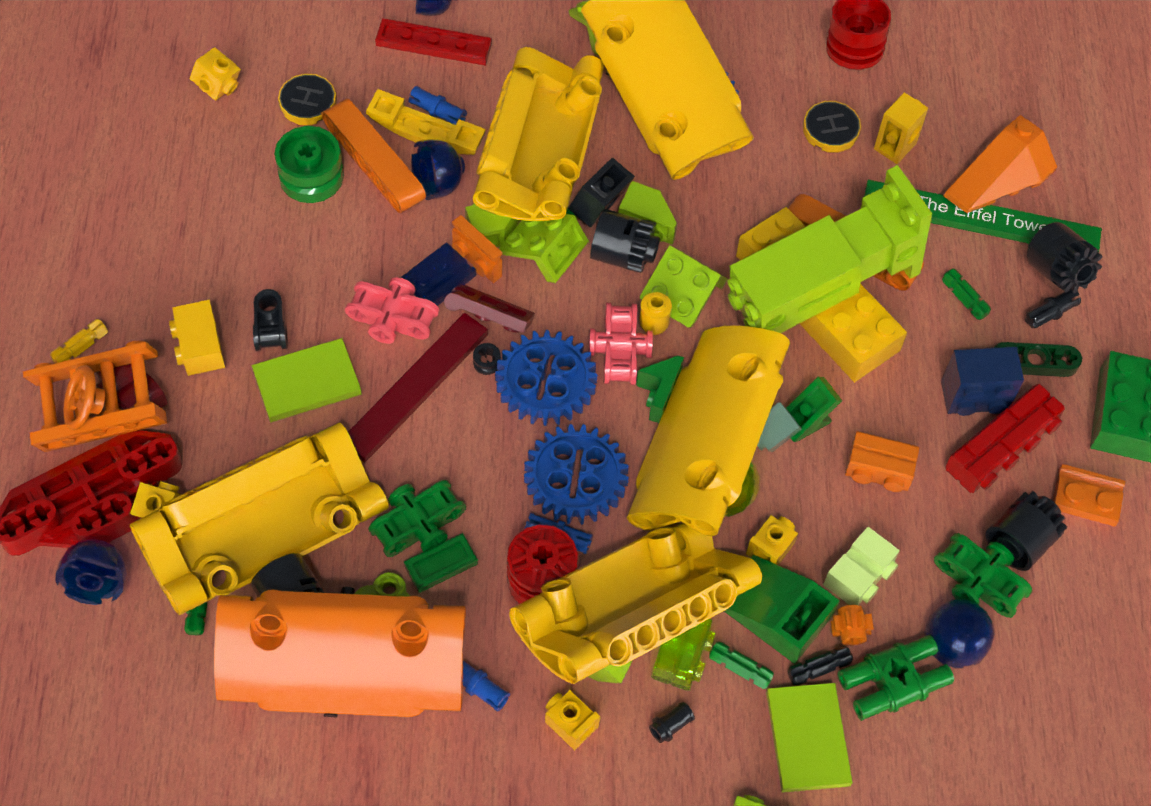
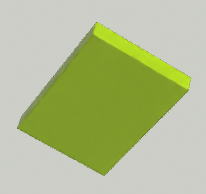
M342 338L251 365L270 423L362 395Z
M835 683L768 688L766 695L782 793L850 787L853 782Z

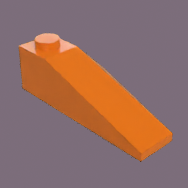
M1019 115L1001 131L945 192L944 197L964 212L969 213L993 204L996 199L1005 195L1014 196L1026 187L1034 188L1040 186L1057 169V164L1044 131L1022 115Z

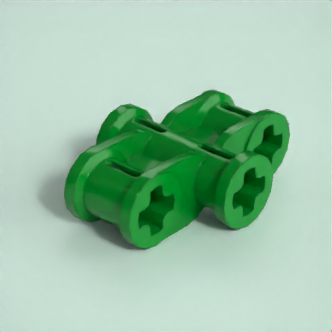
M448 480L435 483L417 496L414 494L415 489L412 484L399 487L389 496V504L391 507L396 508L375 519L368 528L371 535L377 536L383 545V552L386 557L398 555L417 541L421 542L420 548L425 552L447 540L448 535L444 530H440V528L459 518L467 507L463 501H458L453 494Z
M960 533L953 534L948 547L943 553L939 552L934 557V562L943 573L960 583L952 588L954 598L960 604L970 609L977 608L980 598L1000 615L1012 618L1016 614V607L1022 599L1028 598L1032 594L1031 585L1023 577L1006 567L1013 563V554L998 542H990L986 546L987 552H985L965 535Z

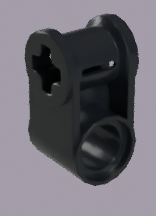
M271 289L262 290L256 294L253 302V340L255 351H261L265 347L281 346L282 349H287V328L281 296L278 292ZM267 307H275L273 310L264 311Z

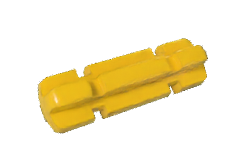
M99 319L93 320L87 325V330L81 329L63 343L65 345L63 348L59 346L50 353L53 362L71 360L70 357L72 356L76 358L95 343L94 339L99 340L105 336L108 330L104 323Z

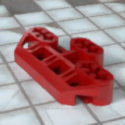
M137 430L121 434L9 490L0 506V544L12 556L25 554L38 546L94 550L131 531L130 524L141 518L130 514L140 482L158 487L160 481L163 482L175 476L181 470L182 459L176 443L170 434ZM152 463L153 467L149 468L148 464ZM106 518L108 523L104 525L102 520ZM31 525L32 529L28 531L26 526Z

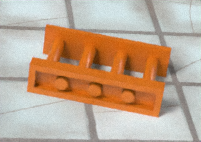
M131 341L126 344V347L55 364L40 363L35 365L34 369L22 371L23 378L36 386H40L44 425L41 427V430L30 432L31 445L43 452H49L167 424L166 411L155 403L150 402L144 360L158 357L157 350L147 342ZM131 364L137 403L134 404V408L121 410L118 405L114 368ZM87 365L93 372L101 371L106 411L101 416H89L80 429L71 430L66 424L60 425L57 423L53 382L69 379L78 367ZM78 408L74 410V419H76L79 414Z

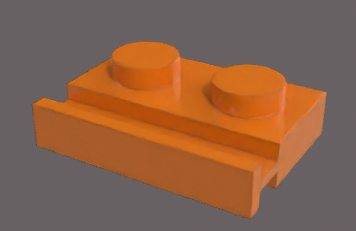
M462 215L458 216L452 221V225L455 227L452 229L453 250L460 258L465 257L480 276L487 277L494 284L502 277V259L500 258L502 251Z
M1062 464L1059 468V476L1053 499L1060 511L1115 527L1120 519L1124 494L1123 488L1126 481Z

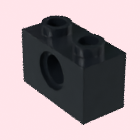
M611 158L582 186L568 209L591 228L599 220L603 210H609L621 198L635 176L614 158Z

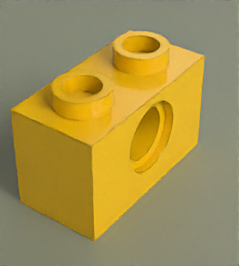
M904 92L884 113L874 150L895 164H898L917 144L928 107Z

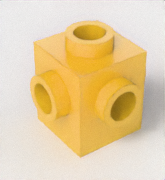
M214 47L196 60L189 79L216 101L224 94L228 96L235 91L239 84L237 78L241 69Z
M160 481L159 486L156 487L140 482L130 514L143 518L162 509L164 503L181 495L178 493L179 486Z

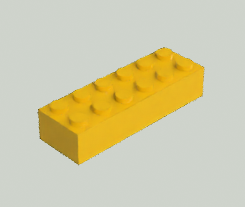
M785 207L740 236L736 257L742 260L806 226ZM861 284L859 293L799 323L854 383L900 352L907 335V331Z

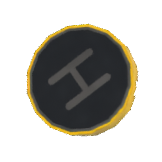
M301 74L292 77L283 84L279 90L278 102L281 111L289 121L298 125L318 124L317 121L322 119L321 112L336 104L337 97L333 85L326 78L317 74Z
M823 101L814 104L807 111L803 122V133L808 142L814 147L816 144L822 148V151L828 153L842 152L850 149L858 139L861 131L860 118L855 110L837 101Z

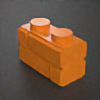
M856 431L850 449L845 476L852 477L855 482L860 484L873 482L884 485V488L891 492L908 491L914 478L920 447Z

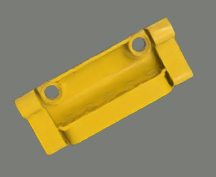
M590 0L583 5L581 12L597 40L595 43L596 52L611 76L648 148L653 153L660 155L672 180H678L687 176L702 160L738 150L753 140L754 136L740 113L741 100L685 0Z
M523 47L517 51L513 67L503 83L476 174L479 175V179L473 195V202L476 206L493 214L517 220L550 221L565 217L573 185L580 176L602 92L600 82L604 64L601 59L591 55L584 56L573 69L531 47Z
M736 325L714 327L702 332L690 364L681 370L638 473L636 479L638 491L627 515L629 523L643 530H653L681 521L700 534L706 536L718 534L727 507L737 500L742 491V484L777 392L783 383V376L779 374V371L790 345V341L785 335L763 328Z
M339 422L313 436L295 439L167 501L162 505V509L131 523L130 528L162 591L175 612L181 615L219 595H228L251 583L253 577L264 566L277 558L292 553L304 556L350 533L359 523L389 509V505L381 487L377 483L369 481L348 431ZM341 509L344 515L343 521L339 526H335L333 524V515ZM219 570H224L226 575L224 583L214 587L212 583L213 575Z
M681 523L673 528L655 529L646 536L557 580L547 582L541 587L542 593L540 595H536L512 607L509 617L515 631L534 656L552 673L571 684H575L609 665L618 667L625 665L730 608L737 596L761 583L762 573L758 564L753 559L717 550L714 548L712 536L700 534L686 524Z

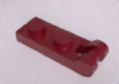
M462 284L457 285L444 298V304L447 309L451 311H456L460 308L474 313V316L482 321H494L503 325V328L513 333H524L532 324L535 315L534 312Z

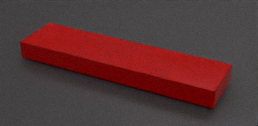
M382 18L375 39L376 46L484 66H486L492 46V38L384 18Z

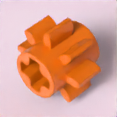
M859 605L840 607L837 610L838 615H833V621H830L832 636H841L842 644L847 646L865 643L867 635H871V630H874L872 614H864L862 606Z

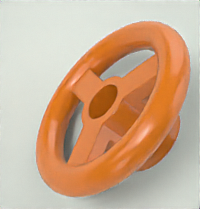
M87 365L80 366L75 370L65 393L64 420L67 427L71 430L80 429L87 421L90 413L99 414L105 402L104 389L96 388L94 372ZM78 408L79 414L74 419V410Z

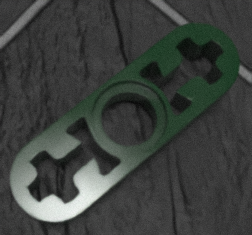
M1001 342L994 347H1017L1018 354H1021L1019 359L1023 375L1070 377L1077 372L1082 363V355L1079 350L1069 345ZM1037 354L1043 359L1044 363L1042 365H1034L1028 360L1027 356ZM1062 357H1066L1071 365H1066L1065 360H1061Z

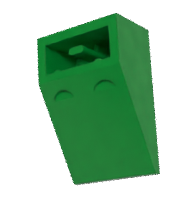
M753 555L751 559L758 564L762 573L761 583L737 596L734 604L724 610V612L792 663L796 664L831 620L840 600L813 580Z

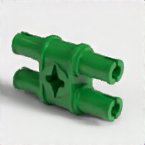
M930 634L905 645L901 642H896L892 647L878 653H868L862 662L838 671V679L844 690H849L870 680L875 682L879 691L853 702L854 711L861 721L886 710L890 713L898 712L899 708L918 700L921 702L925 701L929 693L953 684L954 675L947 664L922 674L917 672L913 665L915 662L937 654V644Z

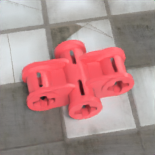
M392 278L388 285L389 290L364 281L356 283L354 287L355 295L351 303L346 305L345 313L353 320L371 324L368 333L373 339L381 343H393L396 338L395 331L421 340L429 337L431 322L433 318L438 316L440 310L432 301L415 297L416 289L411 282L403 278Z
M606 303V332H596L595 329L590 328L589 352H591V356H594L595 353L605 354L604 384H609L610 381L630 382L631 385H636V355H645L646 358L652 357L653 332L647 330L646 333H636L637 304L632 303L631 306H612L611 303Z

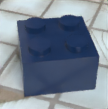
M1017 347L954 350L941 380L947 414L958 413L961 416L971 415L975 412L1000 414L1012 405L1024 382Z

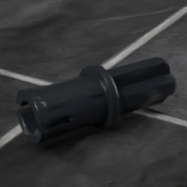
M1069 290L1054 298H1046L1043 304L1027 312L1025 322L1031 328H1038L1052 319H1060L1064 312L1080 305L1081 297L1072 300V298L1080 294L1078 291L1073 293Z

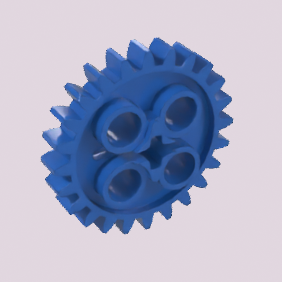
M549 330L545 331L544 337H539L538 333L533 331L531 340L521 335L520 345L511 341V351H502L503 360L497 361L498 371H495L496 391L501 393V403L509 402L508 411L510 413L519 409L520 420L526 415H530L531 424H534L537 418H542L543 425L547 426L549 418H553L555 423L560 425L561 416L564 415L571 421L573 410L582 414L583 404H591L590 395H595V384H597L598 376L595 373L596 362H590L591 352L583 353V343L573 346V336L564 341L560 331L556 334L555 338L550 336ZM554 355L551 374L547 377L543 398L537 400L541 392V382L546 377L550 356ZM535 358L540 359L541 361L536 363L531 362L530 360ZM568 366L572 369L562 370L560 367ZM522 385L533 386L530 389L521 388ZM558 392L563 394V396L554 397L551 394Z
M569 424L568 432L566 433L558 426L556 427L555 437L545 432V443L536 440L535 450L528 451V460L530 461H525L524 471L527 472L524 474V483L529 484L527 486V494L534 495V506L544 503L542 506V513L544 515L553 510L555 521L561 515H566L567 524L571 523L573 517H578L580 524L583 525L585 516L588 515L596 522L598 511L608 516V505L615 508L618 507V497L624 498L626 490L624 487L628 486L629 477L626 476L629 465L624 464L626 454L617 453L619 451V443L616 442L609 445V434L599 438L598 428H595L591 434L587 433L585 424L582 425L579 432L575 431L572 424ZM581 449L583 454L576 497L572 499L570 498L572 476L574 475L576 454ZM564 454L569 456L570 458L566 460H560L556 458V456ZM597 459L602 463L593 465L588 460ZM554 483H561L565 485V487L561 489H555L551 485ZM591 487L596 489L597 492L588 494L583 489Z

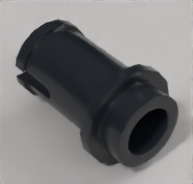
M681 702L661 718H653V723L649 726V729L659 743L664 741L670 742L673 739L672 735L689 722L694 721L695 716L686 703Z

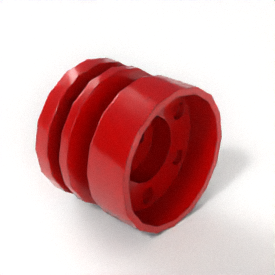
M837 0L832 7L830 28L826 41V51L829 57L839 66L856 70L870 68L879 63L885 52L891 23V10L883 0Z
M539 524L525 528L512 540L508 547L507 584L511 595L519 604L536 595H540L542 593L541 587L547 582L557 580L577 570L578 552L574 541L566 532L554 526ZM545 559L546 564H540L539 560Z

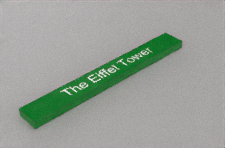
M868 179L864 197L883 188L885 183ZM915 189L932 212L931 223L1030 244L1032 238L1040 229L1048 224L1060 222L1097 248L1099 252L1102 231L1100 227L994 205H987L966 213L946 199L944 195Z

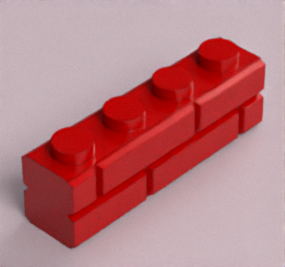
M1040 383L1035 384L954 452L945 466L946 471L956 480H959L960 484L970 493L976 492L980 487L987 490L998 479L997 473L1002 468L1006 472L1009 471L1019 461L1020 457L1018 455L1025 450L1027 453H1030L1041 442L1040 436L1043 433L1047 432L1051 435L1059 428L1063 422L1060 417L1065 410L1064 405L1054 396H1050V392Z

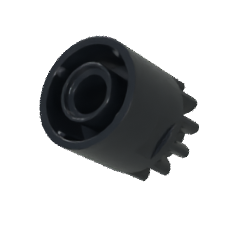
M604 209L595 230L590 258L639 273L643 272L647 262H654L658 251L660 237L654 235L656 223Z
M1060 222L1048 224L1040 229L1032 238L1027 249L1029 264L1064 292L1070 290L1076 293L1079 287L1086 289L1088 284L1097 278V272L1102 268L1098 261L1103 256L1098 252V249Z
M1032 491L1030 494L1024 492L986 530L985 536L988 544L990 542H998L1010 550L1014 557L1010 567L1027 571L1062 536L1067 526L1062 522L1065 517L1061 514L1057 504L1048 497H1038Z
M298 553L284 555L264 566L251 581V586L258 597L263 592L273 589L324 593L306 561Z

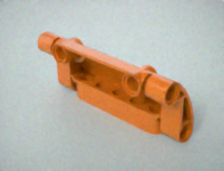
M274 589L263 592L260 597H256L255 601H253L252 596L220 595L216 611L214 648L216 699L218 701L257 702L258 706L264 710L398 717L417 716L424 710L461 712L466 606L434 604L433 609H429L427 601L418 596L293 592Z

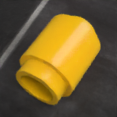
M652 292L642 299L639 323L645 332L648 330L652 331L653 335H658L668 328L672 310V303L668 296L660 292Z

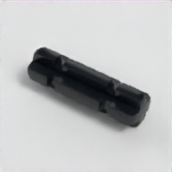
M843 645L835 648L832 653L828 651L805 660L804 664L798 663L790 666L788 675L793 685H800L807 682L808 678L812 680L835 671L837 666L842 668L850 665L853 656L850 649Z

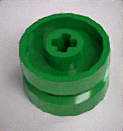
M302 126L285 133L277 142L274 155L282 190L290 198L298 202L316 203L325 201L336 194L342 186L344 171L339 143L331 132L321 127Z

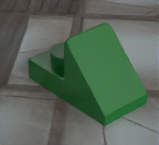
M675 356L638 371L636 385L650 391L646 406L650 407L649 420L657 423L660 422L677 378L683 368L684 357Z
M818 376L786 407L802 428L801 431L791 438L793 442H798L830 424L832 420L828 414L842 402V399L825 377Z

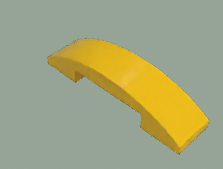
M379 89L376 90L366 110V114L370 118L399 136L420 145L448 153L475 155L486 131L482 127L458 119L455 125L404 106V98Z

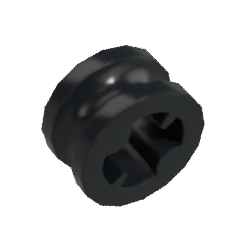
M491 343L478 345L473 352V366L475 370L483 375H490L498 371L497 361L501 360L499 348ZM487 355L492 356V362H489V360H487V363L481 362V356H485V358H487Z

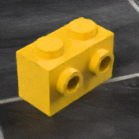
M210 299L172 307L174 320L169 321L172 338H178L180 346L174 347L177 364H184L188 376L225 368Z

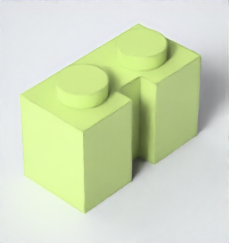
M867 527L852 544L848 552L843 554L830 569L823 585L848 605H859L862 601L868 603L877 593L879 587L876 584L883 577L885 580H888L897 569L898 564L895 560L900 550L870 527Z

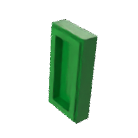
M463 533L404 561V567L418 593L478 565V559Z

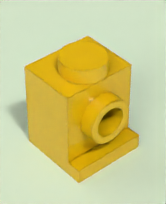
M770 515L756 535L750 539L746 554L749 557L755 555L779 565L796 542L798 533L795 531V525L785 517L781 516L777 519Z
M571 690L564 696L561 693L555 694L545 706L548 710L545 713V723L574 751L599 727L600 715L586 706ZM570 709L576 716L568 718L564 713Z

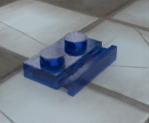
M446 242L401 276V278L408 280L415 286L416 291L414 295L416 297L430 300L438 306L457 285H465L476 276V268L471 267L467 260Z

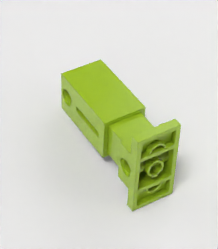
M896 165L886 171L883 188L862 198L861 209L836 222L828 215L730 265V279L727 280L730 288V293L728 294L729 302L735 311H741L745 317L743 319L745 326L782 333L859 293L860 282L887 269L891 276L904 270L909 279L921 273L932 212L900 167Z

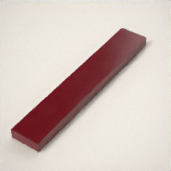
M464 312L348 431L360 460L366 463L488 336V329Z

